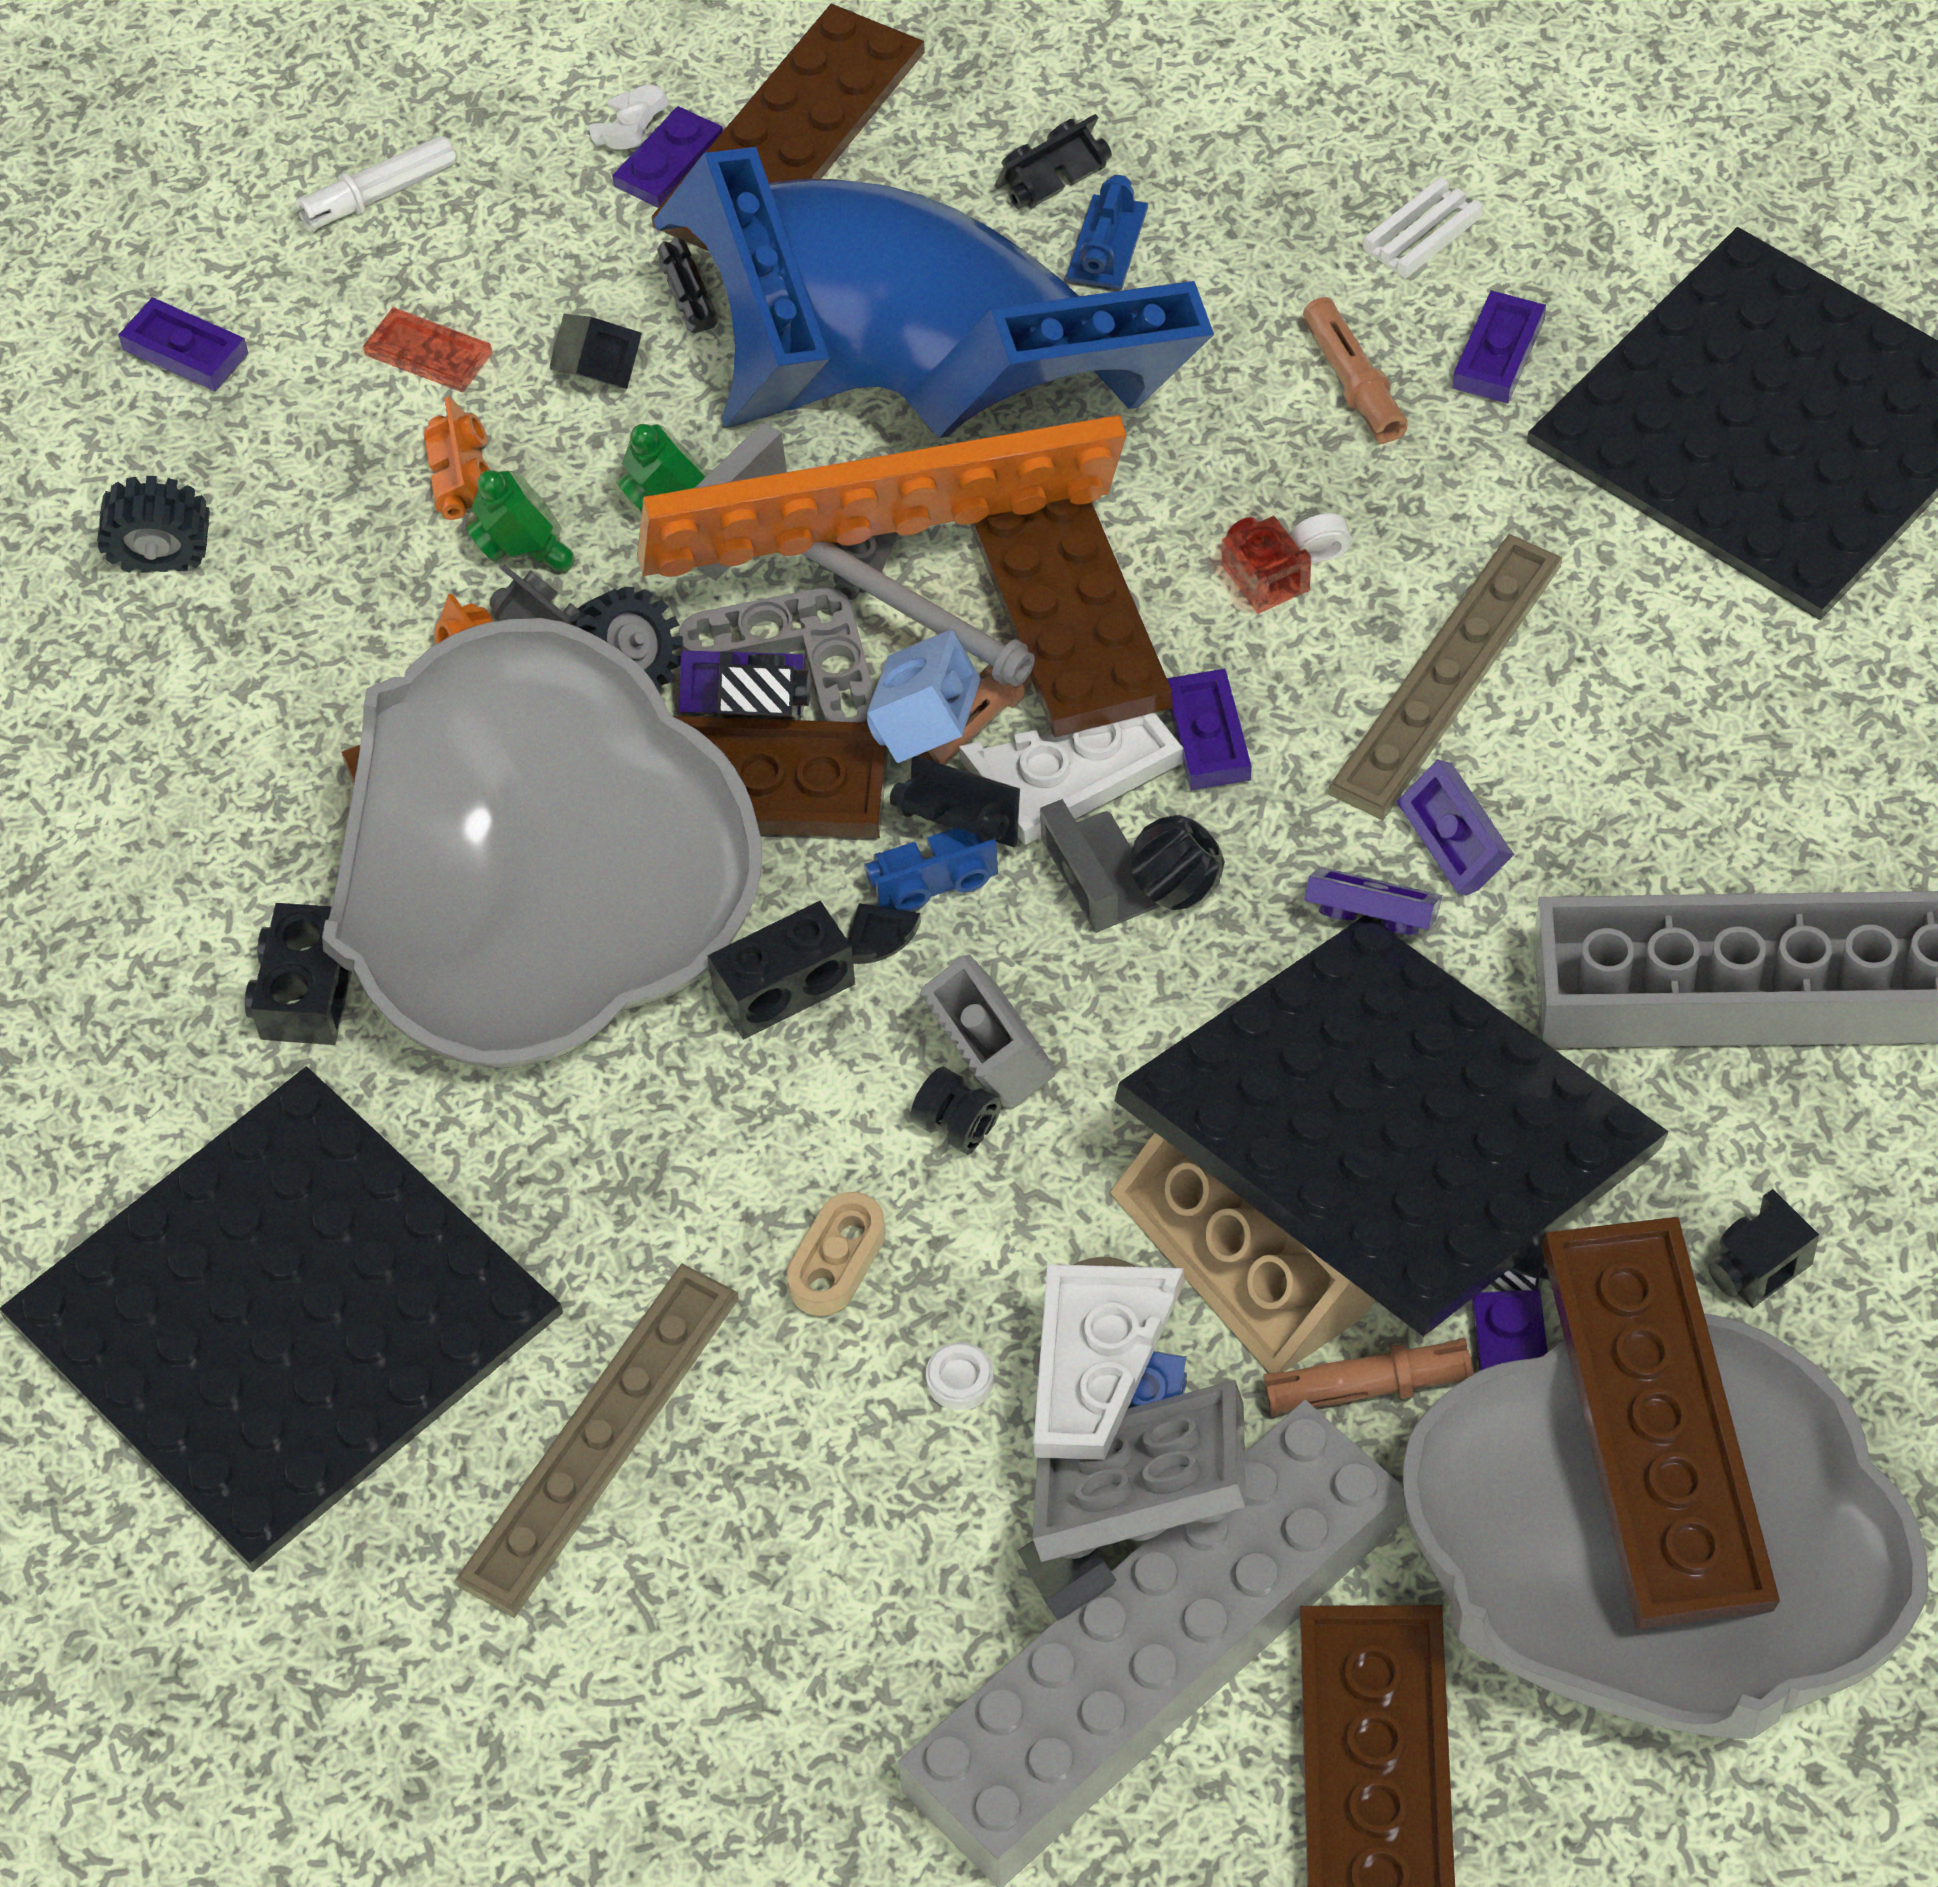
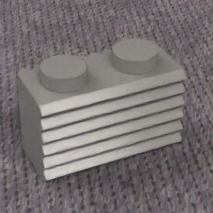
M971 955L962 956L921 988L920 997L938 1019V1023L944 1028V1032L950 1037V1041L956 1046V1050L963 1056L962 1059L969 1065V1069L975 1074L979 1082L992 1095L999 1098L1005 1108H1014L1055 1077L1057 1069L998 984L983 970L981 965L979 966Z

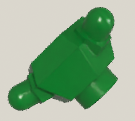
M639 424L630 433V441L622 462L628 472L616 483L642 512L643 497L693 489L708 474L664 426L659 424Z
M486 470L481 473L477 481L478 491L471 507L477 517L465 526L468 534L481 551L495 563L506 554L514 558L530 555L536 561L544 562L554 571L566 572L570 570L574 565L575 557L572 550L560 542L561 537L559 536L562 527L545 501L527 483L525 478L518 472L509 470L501 472Z

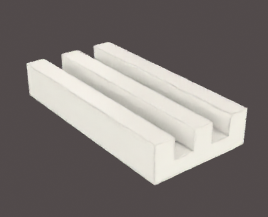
M1440 176L1363 238V250L1406 279L1482 217L1483 205L1475 199L1469 204L1465 202L1466 193L1459 188L1453 192L1449 191V182ZM1454 210L1458 211L1456 215L1401 259L1397 258L1399 254L1429 232Z

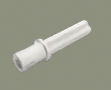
M438 136L352 176L344 172L338 176V182L296 199V207L299 210L302 208L305 210L299 212L300 218L308 230L314 232L318 228L353 212L362 215L365 212V206L410 187L452 166L455 163L456 154L449 140L444 136Z

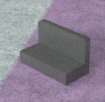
M1063 799L1040 808L1041 841L1095 933L1160 907L1136 883L1129 866L1132 848L1110 812L1104 811L1076 822Z

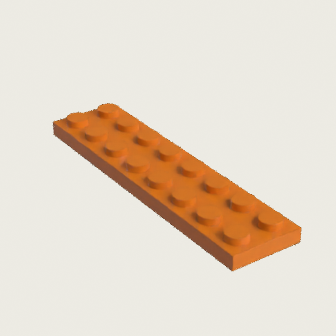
M1115 415L643 497L637 551L642 576L660 574L665 577H675L691 571L694 567L717 563L723 566H737L748 562L753 557L774 553L794 556L808 551L814 543L821 541L838 542L841 545L849 546L862 543L875 535L897 532L900 535H912L924 531L929 526L955 522L959 525H969L983 520L988 515L1011 511L1019 515L1030 514L1042 509L1047 503L1068 498L1073 504L1091 503L1103 495L1109 494L1127 435L1121 416Z

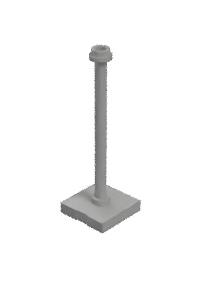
M762 422L695 488L786 473L782 432ZM816 542L808 551L801 553L933 632L940 634L952 629L964 650L993 666L992 677L1000 684H1011L1017 687L1030 675L1035 657L1032 653L1028 652L1027 645L1021 641L1012 640L1007 645L1002 644L830 542ZM717 563L700 566L697 569L716 581L731 566H723Z

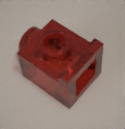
M1274 515L1260 522L1254 517L1243 518L1233 524L1228 530L1226 537L1222 538V566L1257 614L1310 591L1311 556L1306 549L1300 550Z

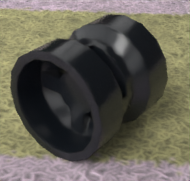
M943 1066L931 1073L922 1084L912 1104L910 1118L911 1122L930 1133L939 1130L946 1134L948 1144L969 1155L982 1142L984 1134L987 1135L995 1126L1000 1114L1001 1100L982 1088L976 1090L967 1088L963 1077Z

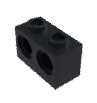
M821 900L707 955L713 994L743 1040L855 985L851 945Z
M275 903L270 927H262L257 947L258 961L261 964L257 980H249L245 992V1013L248 1018L254 1019L260 1040L336 1045L352 971L343 968L323 951L322 936L325 920L329 919L332 906ZM301 999L295 1003L287 1004L290 1001Z

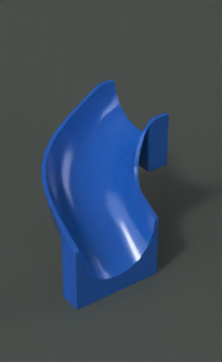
M756 147L704 153L653 219L657 231L679 227L690 229L706 245L721 273L731 308L735 341L733 383L721 416L725 428L779 414L786 410H793L852 389L881 387L896 391L903 396L936 436L944 438L949 437L967 420L1001 400L1033 386L1065 376L1094 371L1128 409L1139 408L1214 336L1195 281L1079 296L1058 276L1025 250L994 229L953 207L921 194L880 184L839 179H794L768 183Z

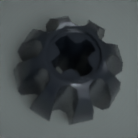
M1180 814L1159 818L1145 826L1134 841L1129 859L1130 870L1140 889L1155 903L1171 910L1191 908L1208 899L1220 883L1225 863L1222 851L1210 832L1197 821Z

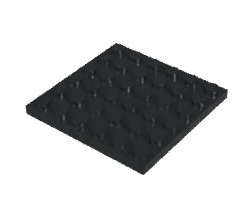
M1737 226L1528 431L1527 443L1808 614L1821 620L1938 497V340Z
M1367 915L1346 927L1121 1080L1114 1099L1117 1104L1423 1337L1539 1247L1546 1232L1559 1231L1652 1158L1663 1147L1669 1132Z
M307 1066L0 1307L3 1318L252 1572H255L563 1314L561 1303Z

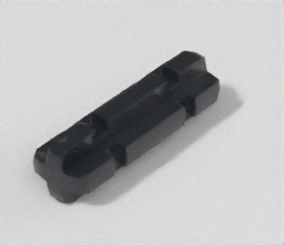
M675 238L671 242L663 241L657 249L659 263L664 274L668 275L667 282L680 312L684 314L682 318L687 330L691 333H698L714 328L717 324L715 318L716 311L711 299L706 296L708 292L694 260L690 258L691 252L687 243L681 238Z

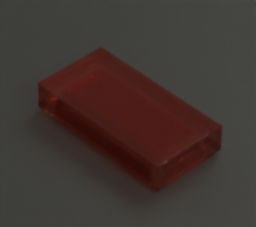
M392 307L363 345L365 356L460 392L466 390L493 353L491 344L395 307Z

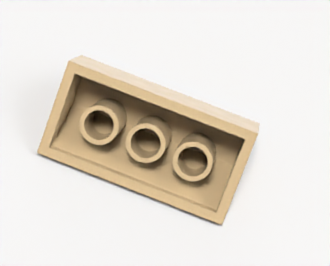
M1157 1133L1153 1134L1110 1191L1115 1200L1176 1268H1184V1278L1268 1373L1287 1371L1360 1321L1376 1302V1300Z

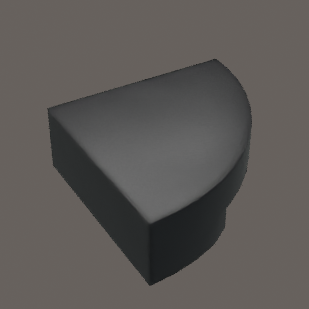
M859 903L848 938L852 948L853 964L877 962L902 950L913 939L921 923L920 913Z

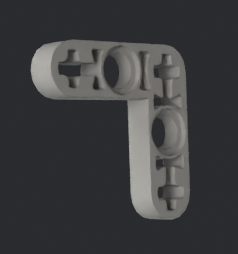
M816 588L701 611L690 615L681 624L679 636H683V647L680 649L685 651L790 653L805 650L822 720L867 722V711L873 698L874 690L851 603L848 597L840 590ZM829 609V613L833 616V621L822 623L817 611ZM793 614H798L801 629L793 630ZM763 621L776 622L782 626L781 632L771 638L762 639L750 633L753 626ZM738 626L740 641L738 642L733 641V634L731 632V627ZM711 633L714 645L703 647L699 640V635ZM833 656H845L854 662L852 667L843 673L833 674L821 668L822 663L827 658ZM850 689L852 703L857 710V716L846 718L841 708L839 691Z

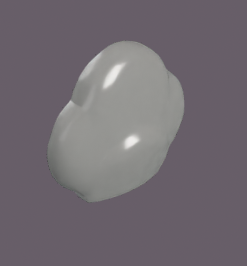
M544 618L507 619L468 628L428 649L406 669L405 677H392L366 689L358 765L333 904L329 919L325 920L322 936L323 951L343 968L355 973L368 998L396 1029L417 1044L441 1056L469 1065L489 1068H513L550 1061L567 1054L587 1042L608 1025L618 1013L659 1001L686 989L709 970L707 955L731 944L751 909L761 877V836L750 796L736 769L724 753L698 730L673 717L669 713L655 684L643 668L613 645L568 623Z
M1704 1313L1780 1598L1777 1607L1771 1612L1636 1629L1565 1339L1560 1341L1542 1357L1502 1363L1483 1369L1460 1382L1442 1396L1416 1423L1407 1442L1403 1466V1489L1406 1518L1411 1533L1428 1566L1451 1602L1450 1615L1458 1640L1480 1656L1550 1692L1600 1711L1647 1725L1728 1739H1753L1779 1722L1783 1714L1851 1687L1878 1670L1902 1646L1923 1610L1928 1592L1927 1559L1922 1534L1910 1504L1900 1490L1870 1461L1866 1437L1852 1404L1841 1389L1816 1364L1783 1341L1761 1329L1738 1320Z

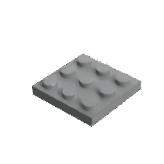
M1236 1380L1127 1409L1105 1460L1037 1458L1032 1539L1041 1562L1059 1557L1067 1559L1080 1558L1092 1553L1100 1546L1127 1539L1135 1541L1148 1540L1158 1536L1168 1528L1194 1521L1203 1523L1216 1522L1226 1518L1233 1511L1246 1508L1244 1403Z

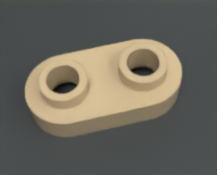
M845 1192L832 1197L821 1208L787 1270L790 1297L800 1310L815 1316H826L839 1312L852 1300L885 1240L884 1214L880 1205L873 1198L859 1192ZM853 1225L859 1226L864 1230L861 1236L854 1239L845 1238L840 1234L844 1228ZM819 1278H827L834 1282L833 1286L825 1291H815L810 1287L812 1282Z

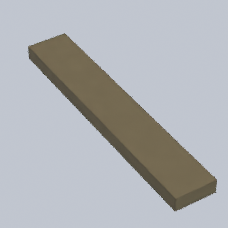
M1507 535L1329 786L1330 796L1381 820L1386 818L1396 801L1400 798L1559 571L1562 557L1516 536Z
M683 1263L680 1264L455 1579L457 1587L513 1618L517 1616L739 1300L737 1291Z

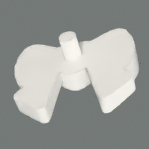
M647 84L637 87L631 92L627 91L609 99L607 105L610 109L617 112L619 122L590 124L589 130L594 144L598 147L606 144V146L618 150L638 146L642 142V136L648 133L646 127L653 116L669 104L663 89Z

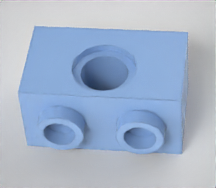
M952 629L887 657L867 711V722L874 739L880 745L888 747L897 763L958 739L963 735L981 678Z

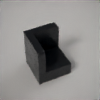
M564 313L550 369L627 389L642 332L590 316Z

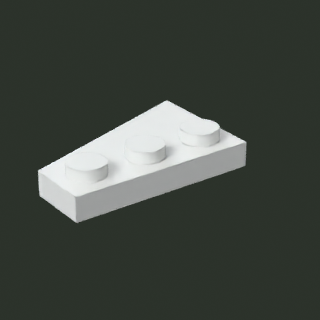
M1155 713L1055 738L1053 734L1039 737L1037 730L1014 734V742L988 748H983L981 742L959 746L960 761L969 773L1020 788L1018 837L1024 845L1041 837V807L1063 799L1074 819H1077L1183 763V747Z
M1047 1264L1033 1440L1035 1458L1105 1460L1185 1283L1184 1268Z

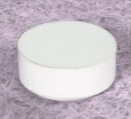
M1332 513L1310 517L1297 524L1289 534V537L1294 542L1290 543L1292 551H1301L1307 559L1295 560L1304 565L1342 557L1352 544V537L1345 518Z
M958 1342L941 1347L931 1356L926 1367L928 1391L938 1404L948 1409L967 1410L980 1405L990 1395L994 1385L993 1365L989 1356L981 1348L969 1343Z

